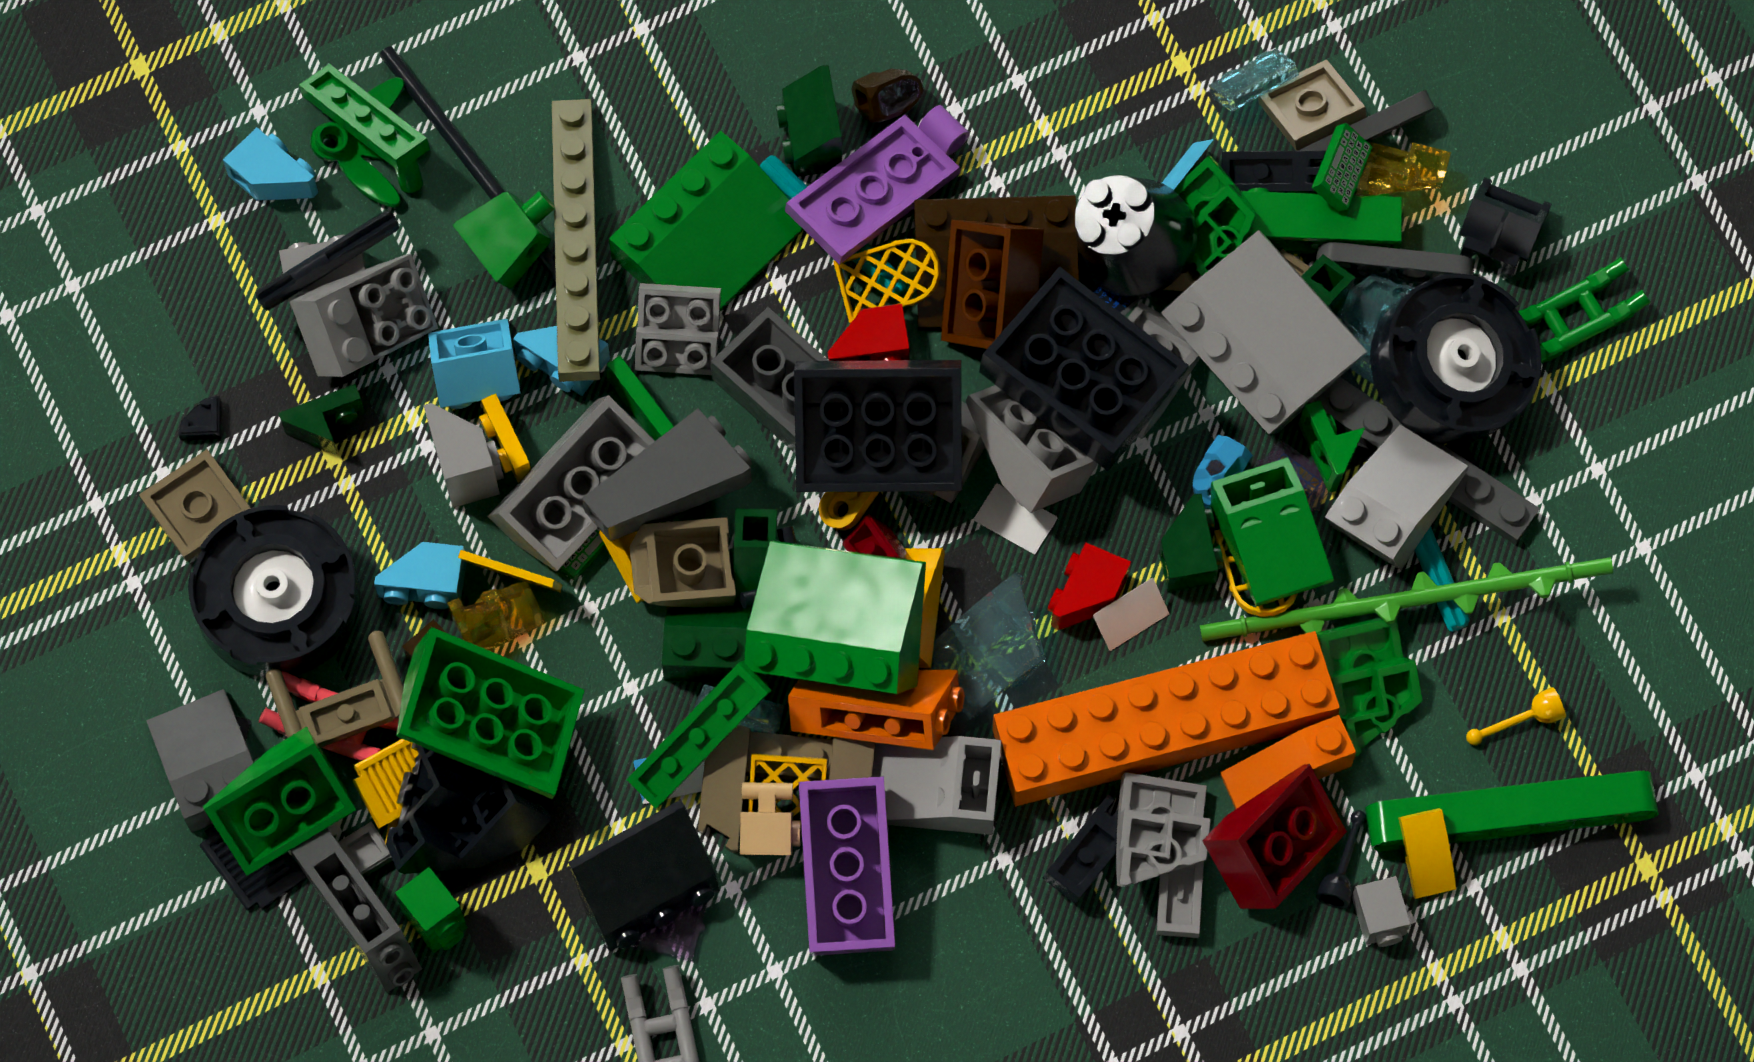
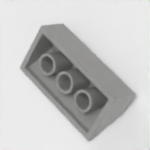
M609 395L596 399L487 517L517 546L554 571H558L597 529L595 523L584 511L582 497L655 441Z

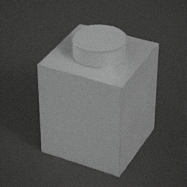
M1394 876L1355 886L1352 901L1365 944L1377 942L1379 947H1386L1401 942L1403 940L1402 936L1407 934L1411 923L1397 877Z

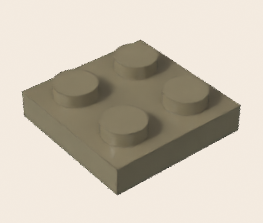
M1327 59L1257 92L1260 106L1296 151L1333 134L1336 126L1347 123L1350 126L1367 118L1363 103Z
M208 449L139 494L141 501L186 562L201 553V544L218 525L237 513L251 509Z

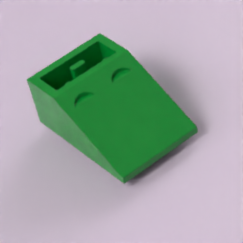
M1288 457L1211 482L1210 506L1256 607L1334 581L1305 491Z

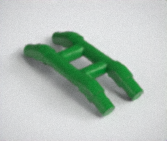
M1622 257L1554 296L1518 311L1528 328L1544 319L1555 336L1546 342L1540 343L1541 363L1550 361L1599 333L1620 325L1651 303L1643 290H1640L1627 300L1621 301L1608 309L1607 312H1604L1593 294L1603 290L1612 284L1615 279L1630 270ZM1578 301L1590 321L1570 330L1558 311Z

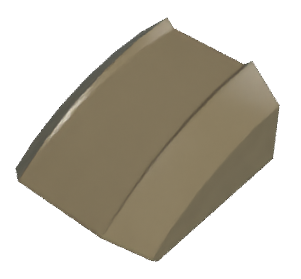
M727 517L641 525L629 546L634 593L647 603L660 606L692 608L734 606L736 591L735 582L732 580Z

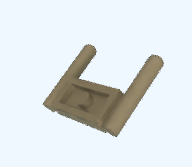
M374 631L368 636L382 676L381 680L376 679L300 707L297 711H295L281 670L273 668L267 671L266 680L287 738L308 727L321 748L399 718L403 684L383 632Z

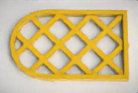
M915 239L895 240L892 243L853 254L840 265L835 260L833 261L849 323L858 315L864 304L870 308L885 306L890 296L901 302L898 304H902L903 307L913 306L928 298L937 288L941 276L940 261L935 251L926 243ZM911 244L907 253L897 249L896 246ZM917 245L922 246L928 252L923 263L911 257ZM886 250L881 261L870 256L871 254ZM891 252L903 257L897 271L885 265ZM860 258L855 269L844 264L845 262ZM931 259L934 262V269L928 266ZM866 260L877 265L871 279L859 273ZM908 261L920 267L914 280L902 274ZM842 269L852 274L847 284L845 283ZM882 269L894 275L888 288L876 282ZM925 271L934 275L932 284L928 289L918 284ZM857 277L868 283L862 297L850 290ZM899 279L911 285L904 298L892 292ZM873 287L885 293L878 306L866 300ZM916 288L924 293L910 300ZM849 296L859 301L854 312Z

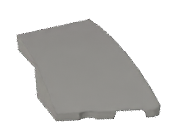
M1128 772L1121 776L1116 846L1117 886L1125 887L1206 860L1207 849L1202 840L1209 834L1211 820L1210 818L1203 817L1207 786Z

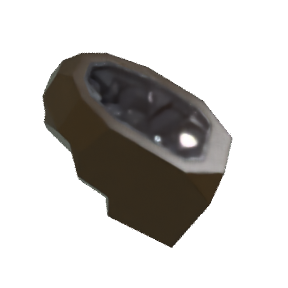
M891 68L880 73L872 72L855 80L851 89L855 106L861 116L871 123L890 120L910 110L920 100L924 86L922 80L910 71Z

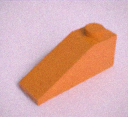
M1337 715L1291 734L1220 772V776L1235 809H1237L1303 764L1311 765L1318 780L1352 767L1356 750L1340 715Z

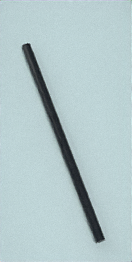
M389 46L383 49L379 55L395 77L403 79L405 90L489 198L492 200L505 192L394 48ZM547 246L537 259L556 283L555 255Z

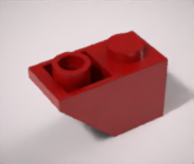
M902 304L862 309L829 349L828 360H909V343Z
M1087 542L1080 555L1073 552L1064 572V575L1068 576L1069 579L1063 590L1056 588L1047 610L1052 612L1051 627L1060 630L1094 618L1093 615L1119 599L1130 574L1131 561Z

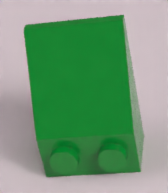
M308 727L303 728L270 748L203 806L204 811L246 876L356 810L348 791Z

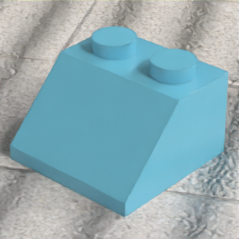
M508 319L428 333L431 364L440 408L448 406L452 409L466 408L473 402L481 401L495 393L500 402L510 399L515 394H521Z

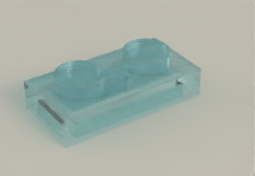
M1278 49L1259 54L1254 61L1239 69L1226 72L1221 79L1209 84L1213 98L1232 112L1297 77L1299 74L1295 62Z

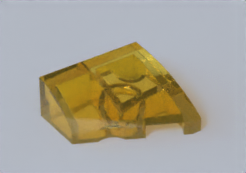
M1371 142L1372 149L1360 177L1356 195L1370 196L1442 188L1451 152L1412 142L1410 152Z
M527 581L512 584L499 590L493 589L482 592L475 604L464 607L459 598L447 603L452 619L460 632L461 639L489 651L545 624L539 605Z

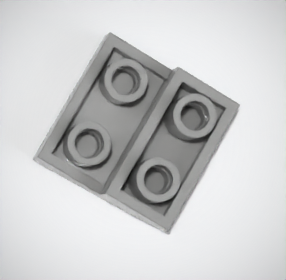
M640 283L635 370L712 375L711 361L718 355L721 288Z

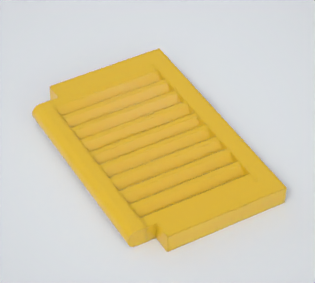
M460 550L458 558L467 563L546 589L561 592L563 586L554 579Z
M404 739L393 743L354 765L359 777L352 781L378 829L400 817L403 806L397 804V799L404 773L412 772L416 764L415 758L419 754L418 750L411 748L412 742Z

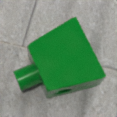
M540 190L526 203H523L518 197L507 191L459 219L453 224V227L494 280L511 289L550 244V236L539 223L556 208Z

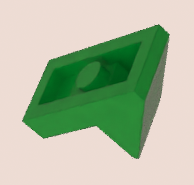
M1321 401L1305 405L1298 425L1328 493L1337 490L1365 428L1337 435V428L1332 415L1326 414Z

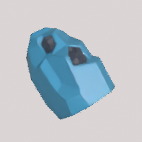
M1217 435L1193 477L1194 495L1202 494L1204 507L1211 504V482L1248 470L1253 458L1251 452L1232 438Z

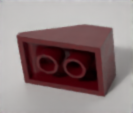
M1303 764L1226 815L1202 841L1239 908L1269 909L1277 908L1347 831L1311 765Z

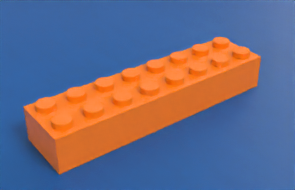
M1316 631L997 713L993 715L992 730L995 739L1001 740L1000 757L1016 807L1119 780L1125 772L1142 774L1288 736L1301 729L1337 716L1340 706Z

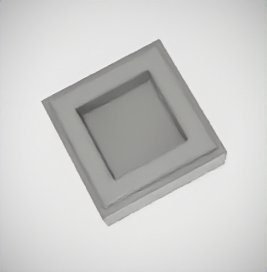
M369 822L338 842L363 878L393 861L384 840L372 822Z

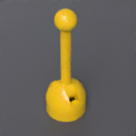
M1554 687L1541 691L1534 697L1530 710L1482 730L1471 729L1466 734V740L1471 745H1478L1484 737L1533 717L1547 724L1566 718V713Z

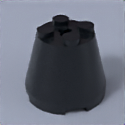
M1121 175L1109 176L1089 182L1078 201L1075 211V229L1079 260L1087 275L1107 293L1120 298L1135 300L1159 295V291L1171 285L1181 274L1186 273L1197 249L1198 231L1196 221L1185 201L1167 185L1150 179Z

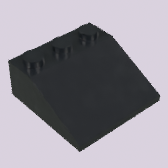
M682 800L673 803L568 862L585 912L609 952L618 947L626 948L638 941L641 934L654 927L661 928L670 924L682 911L691 906L699 907L706 904L713 898L716 892L720 891L714 869Z

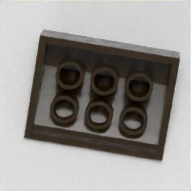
M1076 195L914 200L915 240L926 243L935 251L940 261L941 269L937 288L928 298L917 303L918 330H942L951 220L1012 224L1044 229L1039 289L1059 266L1079 281L1078 246L1075 229ZM917 245L915 257L923 263L928 252L922 246ZM931 259L928 266L934 269V262ZM916 265V274L918 273V271H919V269H920V267H918L917 265ZM925 271L918 284L928 289L932 284L934 275ZM917 289V297L924 294Z

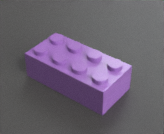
M884 776L799 782L809 956L893 951L895 949Z

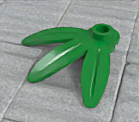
M395 77L376 86L368 93L390 109L400 96L404 88V81L400 77ZM323 123L314 129L310 138V146L317 157L325 161H337L348 180L368 198L389 207L400 205L401 199L391 183L375 167L361 157L384 160L337 123ZM332 139L337 147L329 148L323 144V140Z

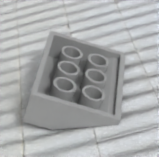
M1260 230L1190 285L1161 312L1269 435L1279 433L1303 411L1306 404L1312 403L1368 352Z

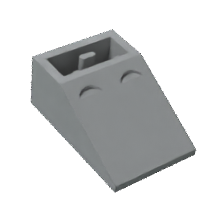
M411 254L397 257L327 283L290 301L317 376L344 377L438 329Z
M964 736L941 737L934 750L876 743L872 777L884 776L887 825L993 835L1001 740Z

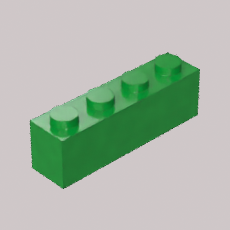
M1252 188L1248 191H1241L1257 214L1248 238L1260 230L1279 252L1284 249L1288 253L1317 254V247L1328 242L1400 249L1402 241V197H1392L1385 192H1374L1368 196L1353 195L1349 208L1338 212L1319 194H1311L1309 191L1280 193L1271 192L1266 188Z

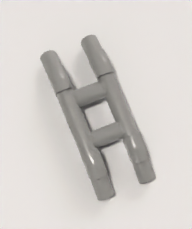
M679 965L663 968L672 1014L652 1019L646 1018L638 975L632 974L621 977L638 1062H699ZM676 1031L680 1055L655 1060L650 1036Z

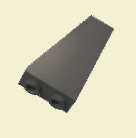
M697 408L582 497L584 511L611 542L638 531L643 524L658 523L746 487L752 482L750 468L752 461L739 445L733 448L724 438L726 435L724 428L714 416L711 415L706 418Z
M328 828L291 849L301 870L307 876L386 993L397 986L408 983L414 974L422 970L402 930Z

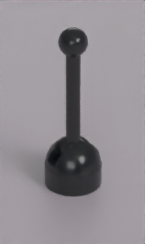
M1356 810L1351 814L1352 827L1337 873L1325 876L1316 894V898L1320 902L1334 908H1347L1352 897L1353 886L1345 874L1360 827L1364 826L1367 822L1366 814L1361 810Z

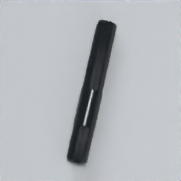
M385 210L329 246L313 254L259 288L255 292L258 302L262 308L269 311L398 231L399 223L390 210Z

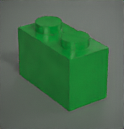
M430 867L395 892L403 915L433 953L441 947L447 950L463 938V931L468 927L461 907Z

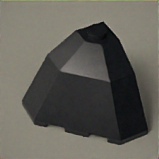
M412 743L411 748L418 750L419 754L415 758L416 764L412 772L404 773L397 799V804L403 807L398 825L389 829L386 846L397 871L403 874L422 873L428 867L433 872L481 868L525 848L552 818L540 794Z

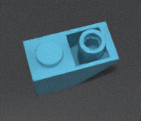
M257 127L223 159L228 176L256 201L314 198L318 194L314 179L316 173L313 168L301 158L297 161L286 153L288 151L287 147L277 136L272 133L267 136Z
M557 326L519 332L513 338L519 362L532 371H536L539 368L550 375L552 383L561 390L570 392L572 389L583 396L594 380L559 382ZM599 338L601 372L610 360L608 343Z
M421 542L375 576L374 585L378 598H383L385 602L394 605H406L408 601L424 602L427 607L434 609H447L449 605L460 606L467 562L458 558L460 550L465 551L464 546Z

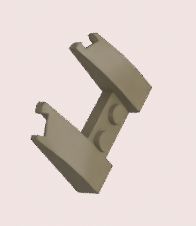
M738 725L705 759L698 832L703 835L709 825L729 838L725 845L726 850L731 853H738L740 814L743 812L744 807L742 782L747 781V776L750 777L751 754L826 758V780L868 778L873 775L876 742L838 737L824 739L751 732L750 726ZM765 761L773 771L784 763ZM795 763V765L802 771V773L807 771L813 765L806 763ZM760 764L755 767V777L767 778L769 776ZM789 766L778 775L781 780L795 781L799 778ZM817 768L807 778L810 781H821L822 772Z

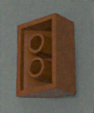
M951 220L941 341L988 349L1039 290L1044 229L1012 224Z

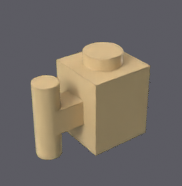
M742 782V799H758V812H741L740 855H793V846H801V821H793L794 812H776V800H793V783Z

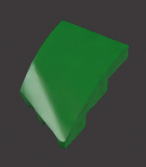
M1212 156L1206 157L1174 189L1185 201L1196 221L1198 241L1192 262L1198 267L1196 270L1202 276L1248 239L1257 215L1236 184Z
M1379 617L1316 632L1340 706L1338 715H1340L1356 750L1355 756L1363 752L1361 749L1376 736L1387 732L1393 727L1401 715L1408 714L1423 701L1416 661L1403 657L1397 618L1392 624H1387Z

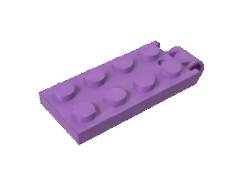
M942 105L931 109L924 116L919 127L906 115H903L786 202L785 212L840 265L913 210L914 200H926L960 174V167L948 155L961 148L969 137V131Z

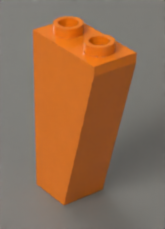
M951 669L918 670L917 687L898 694L799 679L788 695L791 731L934 750L942 735L948 733L951 720L956 712H961L963 708L964 689L959 687L958 670Z

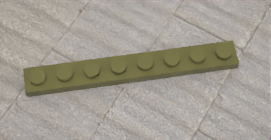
M591 99L552 101L554 206L556 208L554 210L558 377L559 382L600 380Z

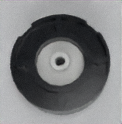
M1460 273L1444 274L1433 277L1429 281L1416 286L1397 300L1384 313L1375 329L1371 343V372L1374 384L1383 403L1403 426L1413 433L1434 442L1465 444L1489 436L1518 416L1526 408L1534 396L1539 383L1541 349L1535 328L1529 330L1523 317L1516 309L1520 305L1516 299L1498 285L1481 277Z
M284 505L259 506L247 509L228 518L218 525L201 544V553L195 563L193 572H190L188 591L190 605L207 644L230 666L259 677H266L267 671L273 668H277L281 672L284 671L292 675H298L312 670L330 659L350 636L360 608L358 576L352 557L343 539L333 527L314 514L309 516L301 512L289 510L288 506Z

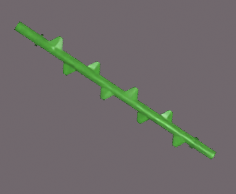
M1611 557L1572 564L1568 561L1565 562V565L1511 573L1501 563H1494L1487 578L1439 586L1425 572H1419L1416 575L1412 589L1409 591L1358 599L1347 588H1342L1339 590L1334 603L1289 610L1268 617L1252 616L1244 618V615H1242L1240 619L1200 625L1202 642L1239 635L1247 637V634L1293 626H1300L1305 633L1320 632L1325 621L1372 613L1378 614L1387 624H1392L1402 608L1453 600L1465 614H1471L1480 595L1530 587L1541 598H1548L1555 583L1568 581L1569 584L1577 579L1613 574ZM1275 601L1263 604V609L1278 607Z

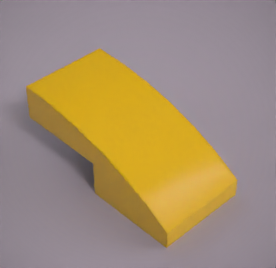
M1437 808L1398 817L1407 854L1405 860L1414 898L1417 899L1456 890L1452 856L1442 809Z

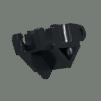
M1484 177L1482 184L1473 197L1459 234L1466 238L1460 255L1472 259L1478 252L1498 260L1502 266L1500 275L1512 279L1519 260L1528 261L1552 204L1546 201L1540 204L1492 185V180Z

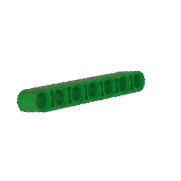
M1631 771L1385 800L1365 807L1371 848L1379 852L1405 849L1398 817L1437 808L1443 811L1449 844L1639 822L1659 815L1652 775L1649 771Z

